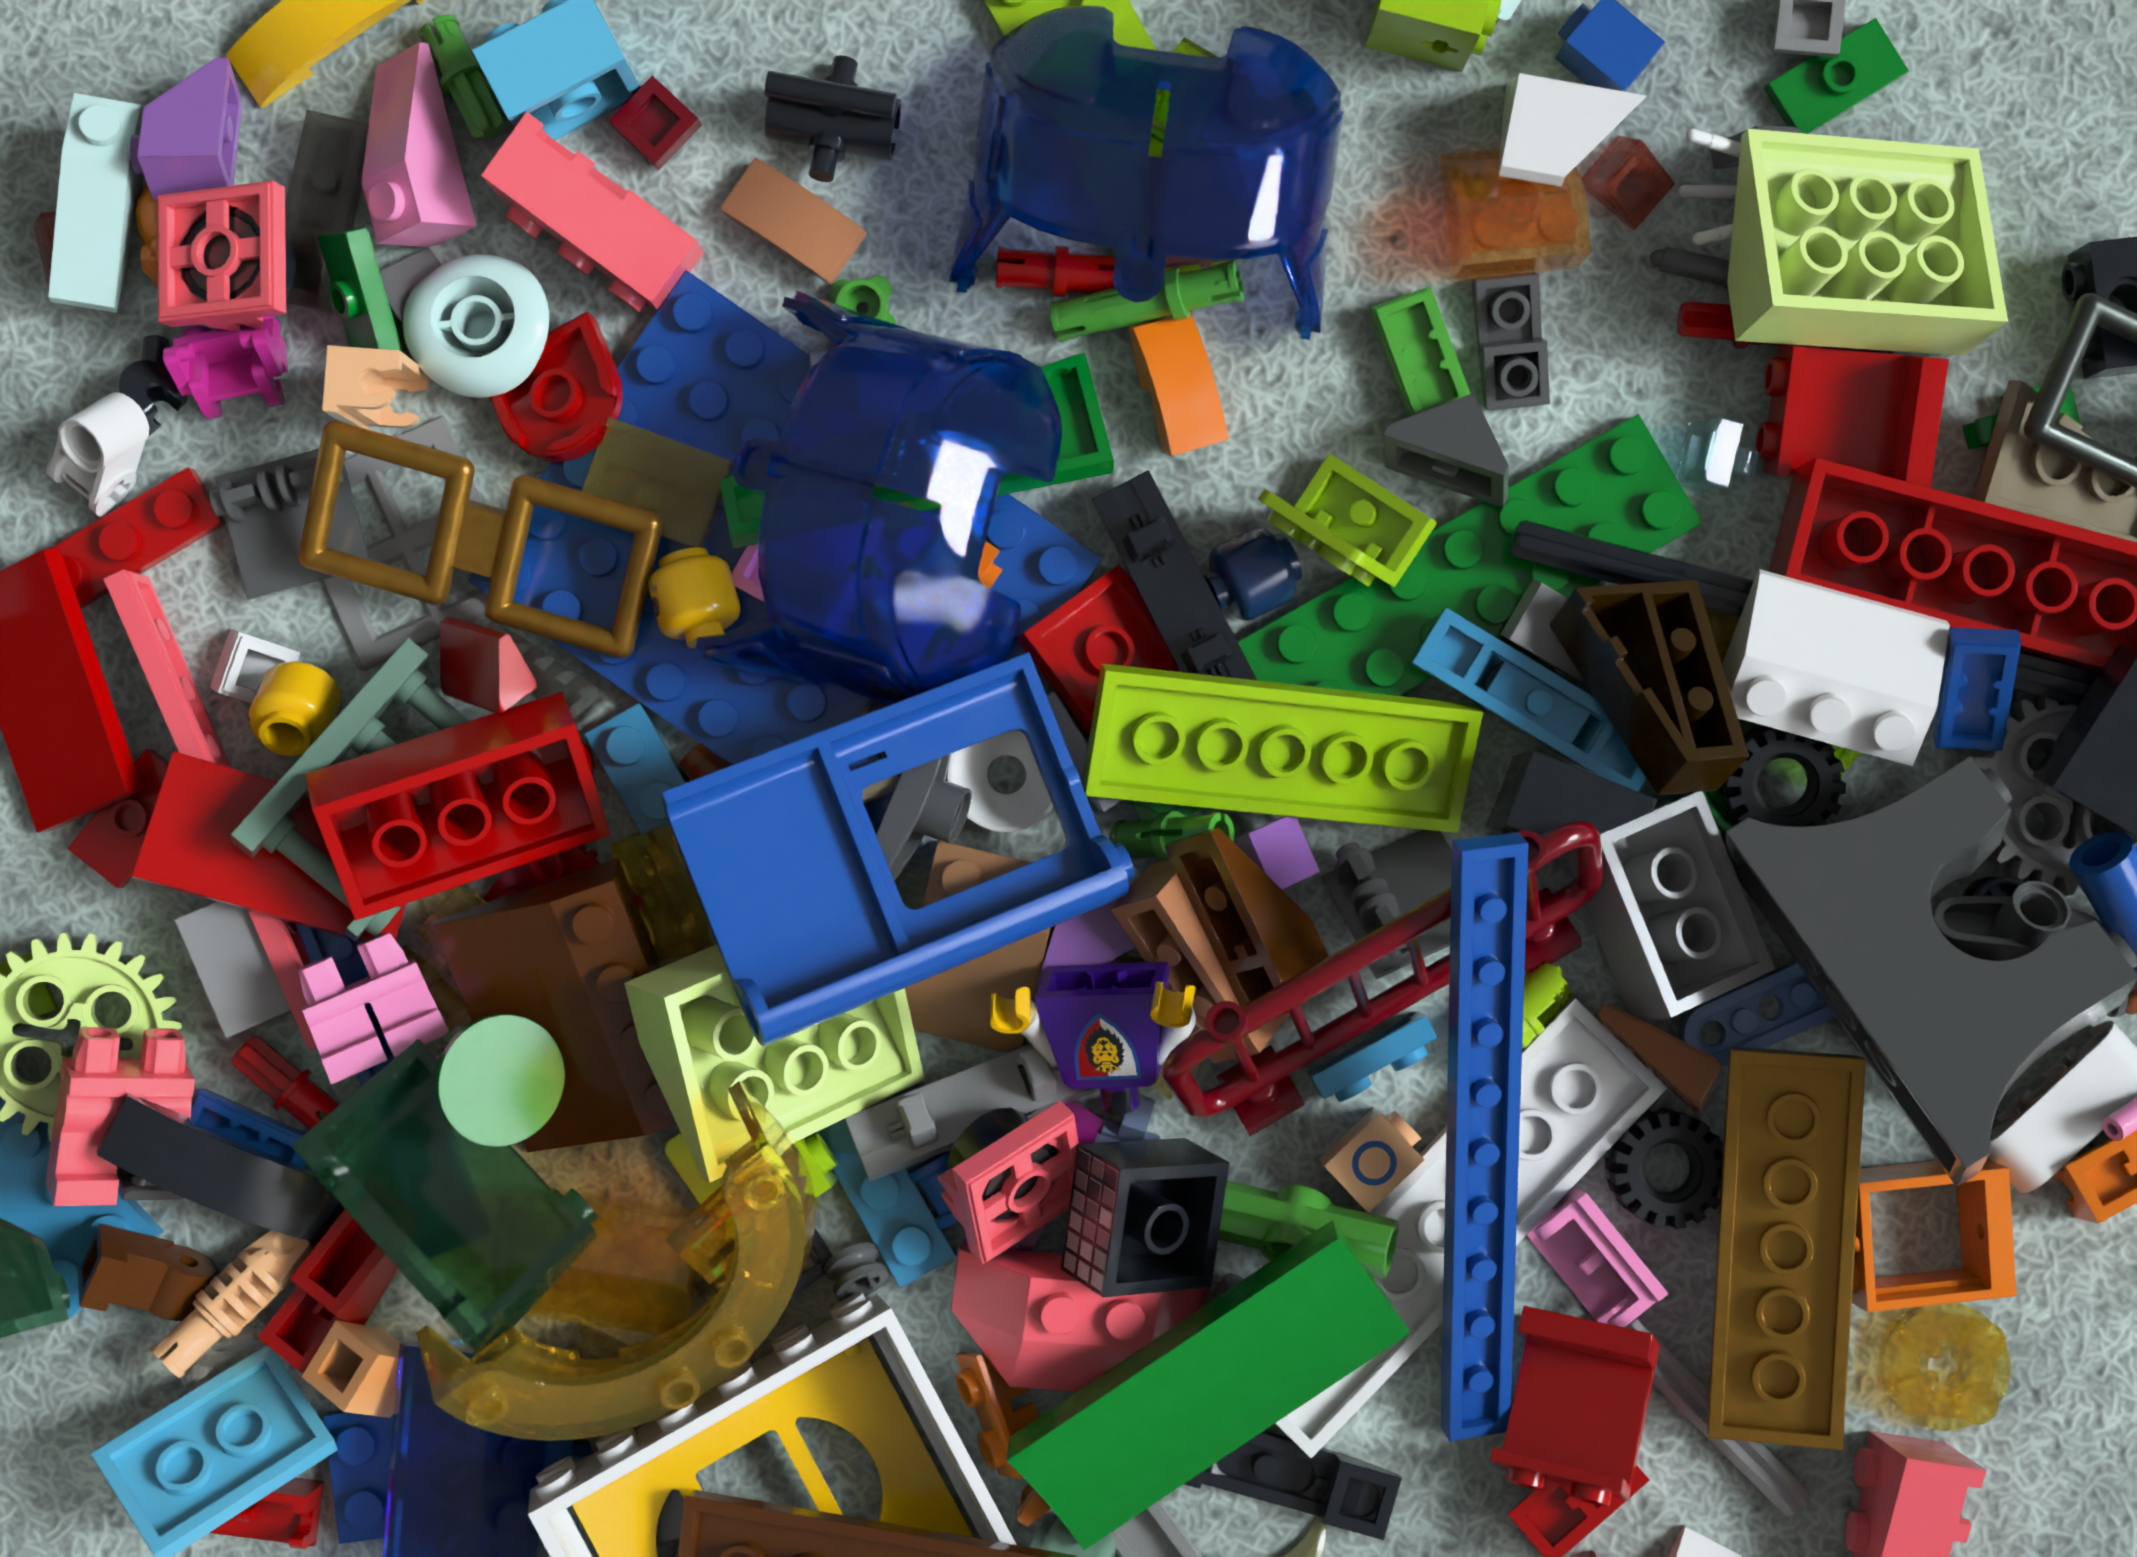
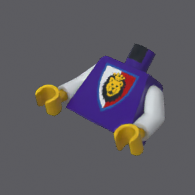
M1168 961L1047 966L1035 995V1002L1030 1000L1031 992L1026 986L1016 989L1015 999L1003 998L997 992L990 994V1025L995 1031L1001 1033H1021L1050 1065L1058 1067L1063 1083L1071 1089L1099 1088L1102 1108L1106 1113L1113 1115L1127 1114L1140 1106L1138 1087H1150L1157 1083L1161 1067L1169 1053L1180 1042L1188 1038L1195 1027L1196 1017L1193 1001L1196 987L1194 985H1186L1185 992L1170 991Z

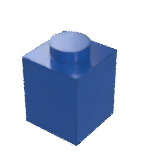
M1600 0L1592 10L1582 3L1565 22L1558 35L1566 41L1555 59L1586 85L1625 92L1653 60L1665 41L1618 1Z

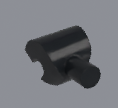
M149 335L143 338L142 360L126 367L119 380L120 393L133 399L145 414L149 425V436L161 427V424L154 418L158 412L154 403L164 401L178 412L188 400L187 395L182 396L163 360V350L169 347L170 341L166 337L159 335Z

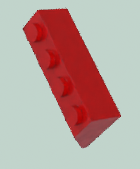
M563 692L509 708L502 713H493L305 774L313 813L355 921L611 836L578 730Z

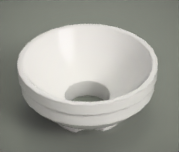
M1011 730L951 753L948 767V782L971 790L972 798L967 818L977 825L996 832H1014L1027 829L1040 822L1053 809V804L1027 738L1022 732ZM1001 756L1016 757L1023 763L1026 770L1024 785L1018 791L1011 794L998 793L991 787L988 781L987 774L990 764Z

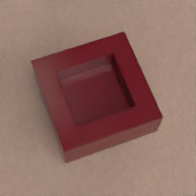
M653 75L609 120L613 129L658 171L702 126L699 118Z

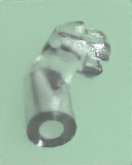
M256 1317L237 1336L233 1335L229 1339L223 1335L184 1372L185 1375L180 1378L183 1389L189 1393L227 1370L236 1354L262 1349L266 1346L264 1342L257 1338L266 1327L264 1320L261 1317Z

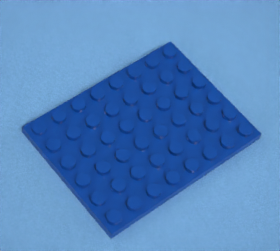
M686 270L617 368L622 382L623 399L619 417L612 431L599 446L586 455L570 461L551 462L540 479L657 513L662 518L663 529L652 574L659 569L658 561L662 557L678 550L694 547L706 548L709 555L718 556L725 560L732 574L747 546L733 549L719 480L803 450L820 448L826 442L854 432L857 435L865 436L893 426V419L898 416L888 415L887 422L857 423L848 416L845 408L812 409L810 355ZM1010 494L915 512L920 519L921 526L906 528L900 534L897 546L889 542L884 534L883 524L885 519L785 538L784 540L848 574L860 563L873 562L878 564L885 571L887 579L875 578L866 584L891 598L897 593L945 516L1000 550L993 563L1002 568L1003 571L991 587L984 601L980 598L986 591L985 587L978 584L972 592L966 606L959 615L969 625L959 637L951 653L948 654L943 651L950 642L943 638L932 659L923 653L921 654L907 681L873 664L737 587L735 589L740 603V615L732 625L724 629L725 638L722 641L707 647L689 648L687 647L686 640L671 639L661 633L649 588L634 651L629 657L620 659L554 639L551 640L699 744L703 743L712 752L732 764H737L858 718L870 698L892 705L1026 654L1017 639L1025 631L1080 593L1102 563V558ZM534 505L513 601L612 630L634 533ZM473 573L468 582L488 595L491 578ZM894 792L864 804L874 830L880 827Z

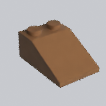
M938 840L922 907L1032 862L954 843L951 845ZM1051 927L906 987L905 991L914 1030L1007 1053L1022 1048L1025 1036L1021 1033L1006 1034L995 1031L991 1027L990 994L997 992L1003 998L1015 999L1016 989L1026 986L1031 992L1030 1000H1034Z

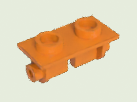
M957 1353L956 1357L961 1371L955 1375L956 1385L966 1406L976 1410L983 1432L977 1435V1442L984 1461L990 1469H997L999 1475L1022 1479L1023 1477L1007 1462L1009 1437L1037 1419L1039 1414L1035 1403L1029 1402L1013 1410L1009 1400L1030 1391V1389L1010 1387L985 1354L983 1358L982 1354Z

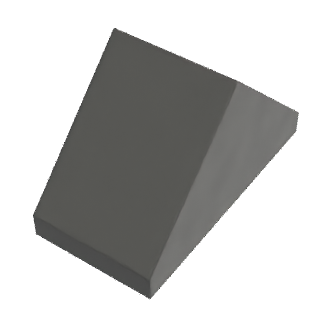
M1473 393L1387 426L1383 434L1386 468L1504 508L1508 499L1509 465Z

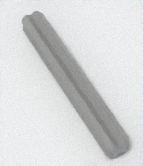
M1637 1318L1624 1327L1651 1333ZM1656 1338L1660 1348L1653 1384L1708 1438L1709 1390ZM1708 1438L1785 1516H1794L1810 1500V1492L1762 1443Z

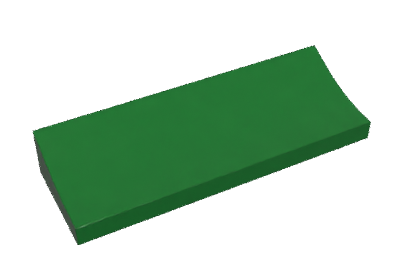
M1331 1220L1010 1436L1007 1462L1044 1499L1082 1549L1086 1550L1410 1334V1331L1404 1319L1334 1220Z

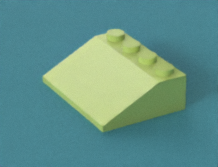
M1747 129L1741 135L1727 281L1735 341L1966 356L2008 322L1979 149Z
M717 944L624 983L640 1046L702 1179L709 1183L925 1080L905 988L762 1047L756 1040L747 1022Z

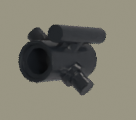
M835 56L830 75L824 77L823 80L775 71H768L766 77L765 97H768L765 115L766 138L808 145L807 150L812 155L809 176L820 182L833 181L837 162L844 160L846 152L891 160L895 151L896 143L891 141L893 129H899L901 99H897V94L893 92L859 87L854 82L858 63L848 56Z

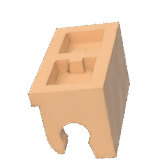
M327 345L322 411L341 422L368 429L369 425L404 428L412 426L419 421V416L413 413L397 414L390 407L396 391L406 390L410 393L429 389V377L420 369L416 362L400 350Z

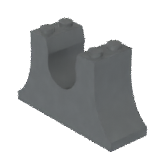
M1971 756L1895 803L1858 818L1820 826L1791 827L1763 823L1748 817L1726 831L1727 852L1740 883L1956 1187L1979 1174L1990 1154V1135L1998 1104L2014 1082L2047 1051L2122 1005L2137 981V973L2133 969L2137 966V958L2130 946L2117 932L2112 931L2106 934L2096 920L2050 934L2032 952L2019 958L2004 961L1983 960L1970 956L1953 946L1940 932L1933 918L1930 902L1942 888L1951 882L1971 876L2001 844L2012 810L2008 806V803L2012 802V796L2002 779L1991 768L1982 772Z

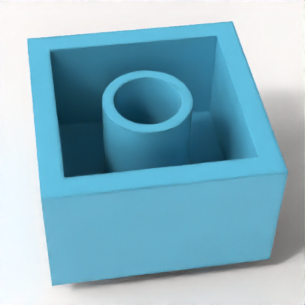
M550 0L543 6L542 14L520 25L515 22L501 25L486 35L484 44L472 49L504 113L514 128L527 111L544 124L542 128L555 141L623 106L641 88L595 0Z

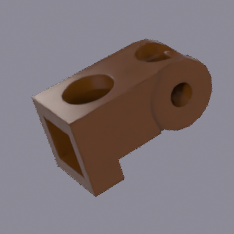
M99 1223L78 1270L79 1306L106 1312L109 1303L147 1310L164 1319L182 1321L196 1308L192 1303L196 1299L195 1295L210 1284L209 1282L213 1279L216 1272V1266L203 1253L189 1247L174 1244V1241Z

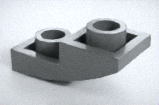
M1536 272L1471 278L1485 409L1489 411L1550 404L1547 340L1542 338L1539 274Z

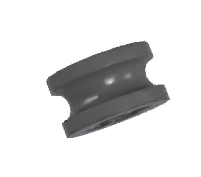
M865 1242L849 1246L837 1252L824 1264L823 1270L829 1280L836 1281L832 1291L838 1301H842L859 1292H863L864 1296H867L880 1288L888 1280L889 1273L884 1264L876 1263L880 1253L874 1243Z

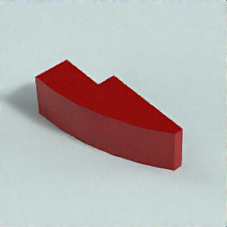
M372 1174L292 1275L290 1280L297 1285V1288L257 1338L303 1374L336 1320L365 1325L400 1266L424 1212L378 1176Z

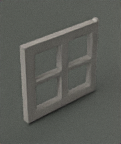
M440 416L396 437L462 456L444 416ZM361 454L344 460L350 486L352 487L367 480L391 533V536L367 546L370 560L390 565L403 559L408 571L426 576V569L418 551L432 546L438 514L406 528L382 475V472L398 465ZM473 481L469 500L483 503ZM339 577L323 580L358 657L356 667L359 670L367 671L387 662L407 638L411 639L419 647L439 638L440 621L447 616L470 623L486 616L485 604L487 595L482 591H478L445 607H442L441 604L432 605L422 602L427 615L377 637L355 590L353 581Z

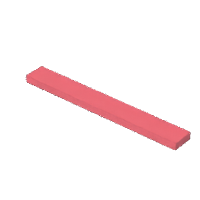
M124 569L103 578L178 752L232 768L150 578ZM248 911L308 1051L317 1049L302 1011V1004L307 1002L302 991L299 968L311 962L297 927L292 922Z

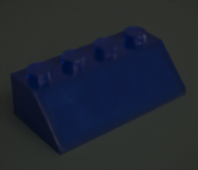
M521 1338L400 1343L382 1557H537L539 1535L528 1516L530 1489L539 1484L536 1475L544 1470L547 1409L550 1401L553 1352Z

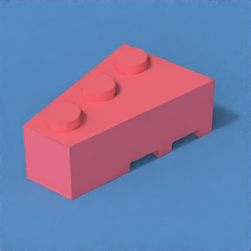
M526 111L481 174L483 179L510 208L504 217L535 240L543 231L562 245L556 254L582 274L588 276L591 270L596 268L609 277L613 282L607 290L633 310L640 312L643 306L647 304L655 311H658L686 270L691 272L704 254L699 243L630 189L626 191L593 168L595 163L580 151L574 154L549 137L542 128L544 124Z
M1869 1431L1867 1448L1860 1447L1854 1460V1480L1856 1485L1861 1487L1858 1512L1851 1511L1846 1520L1845 1543L1847 1549L1852 1551V1557H1949L1953 1541L1967 1543L1971 1523L1969 1519L1960 1518L1968 1487L1982 1488L1987 1470L1945 1442Z

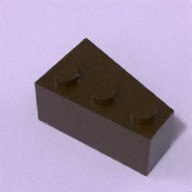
M1683 580L1578 587L1574 589L1549 626L1657 795L1718 790L1749 755L1698 581Z

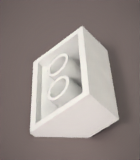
M1758 569L1722 663L1738 719L1913 766L1937 709L1950 625L1948 621Z

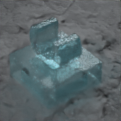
M1724 418L1688 423L1676 472V478L1680 485L1695 490L1728 487L1729 480H1737L1738 474L1754 478L1760 453L1738 446L1743 424Z

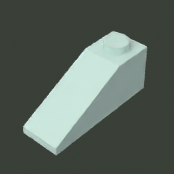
M78 93L73 95L61 153L48 295L50 302L117 313L136 219L137 198L141 193L144 174H136L134 172L130 157L131 136L133 134H140L143 110L140 104Z

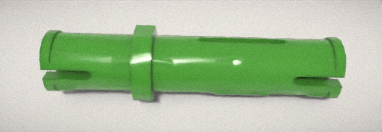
M1234 259L1215 266L1182 273L1180 268L1166 270L1162 278L1102 290L1094 294L1072 299L1052 301L1049 307L1050 319L1054 332H1057V339L1063 342L1078 338V336L1127 327L1171 315L1176 321L1187 319L1190 317V311L1243 301L1245 293L1242 275Z

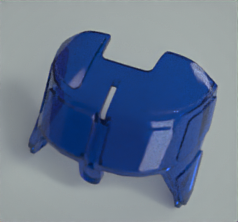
M1071 6L1047 11L1011 30L994 44L990 63L986 62L975 141L976 164L973 180L969 179L948 280L950 283L957 284L956 292L968 293V290L973 287L978 273V268L975 265L976 261L1010 217L1038 231L1072 241L1117 249L1113 273L1114 286L1123 298L1133 302L1148 301L1158 294L1163 284L1166 256L1218 260L1250 259L1278 254L1300 308L1295 314L1294 324L1299 338L1311 340L1312 332L1321 333L1328 228H1324L1326 209L1331 200L1344 111H1340L1341 94L1336 84L1307 52L1282 36L1248 26L1234 29L1227 54L1219 58L1124 46L1117 43L1113 38V12L1101 6ZM1157 89L1170 91L1162 157L1148 156Z
M800 291L795 292L794 299L784 297L782 307L793 314L803 325L822 332L834 346L810 368L793 398L779 440H749L738 449L733 460L732 474L736 483L751 491L765 493L758 535V575L767 613L722 636L698 637L695 647L704 652L702 659L728 669L819 686L820 681L823 680L838 684L861 696L891 703L900 702L1002 663L1014 638L1021 614V606L1006 595L984 586L979 580L978 569L1001 479L1009 473L1042 482H1050L1055 477L1060 455L1062 423L1057 403L1042 368L1024 359L1020 354L909 330ZM874 486L893 489L942 504L939 516L872 497Z

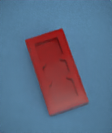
M146 748L134 763L143 791L98 810L67 848L116 888H124L132 878L169 765V761L154 749Z

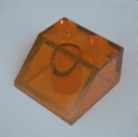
M1500 149L1440 155L1453 281L1515 273L1578 268L1591 254L1585 187L1576 167L1565 176L1562 187L1498 176Z

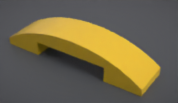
M281 0L253 24L225 55L229 58L230 63L258 105L263 108L312 76L314 73L310 68L311 66L411 0ZM416 0V2H417L418 4H421L422 2L425 1V0Z

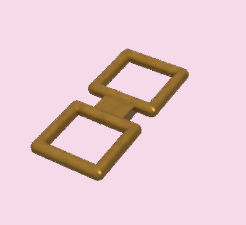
M330 421L324 426L298 554L299 561L305 568L432 605H440L447 600L454 568L462 569L491 578L485 604V615L492 622L620 659L627 658L633 653L649 588L648 580L652 575L663 529L662 518L657 513L527 475L518 476L513 480L507 508L503 510L469 500L475 467L468 458L341 421ZM346 450L446 479L426 576L327 547ZM534 505L634 533L612 630L513 601Z

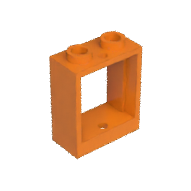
M1987 1159L1979 1174L1957 1186L1962 1269L1876 1278L1874 1275L1869 1193L1954 1183L1937 1160L1860 1168L1852 1304L1866 1312L2017 1296L2009 1168Z

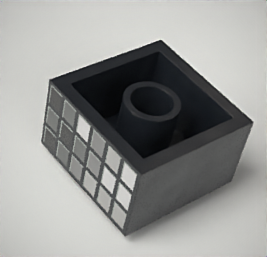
M1186 1138L1078 1144L1061 1270L1101 1297L1211 1287L1230 1162Z

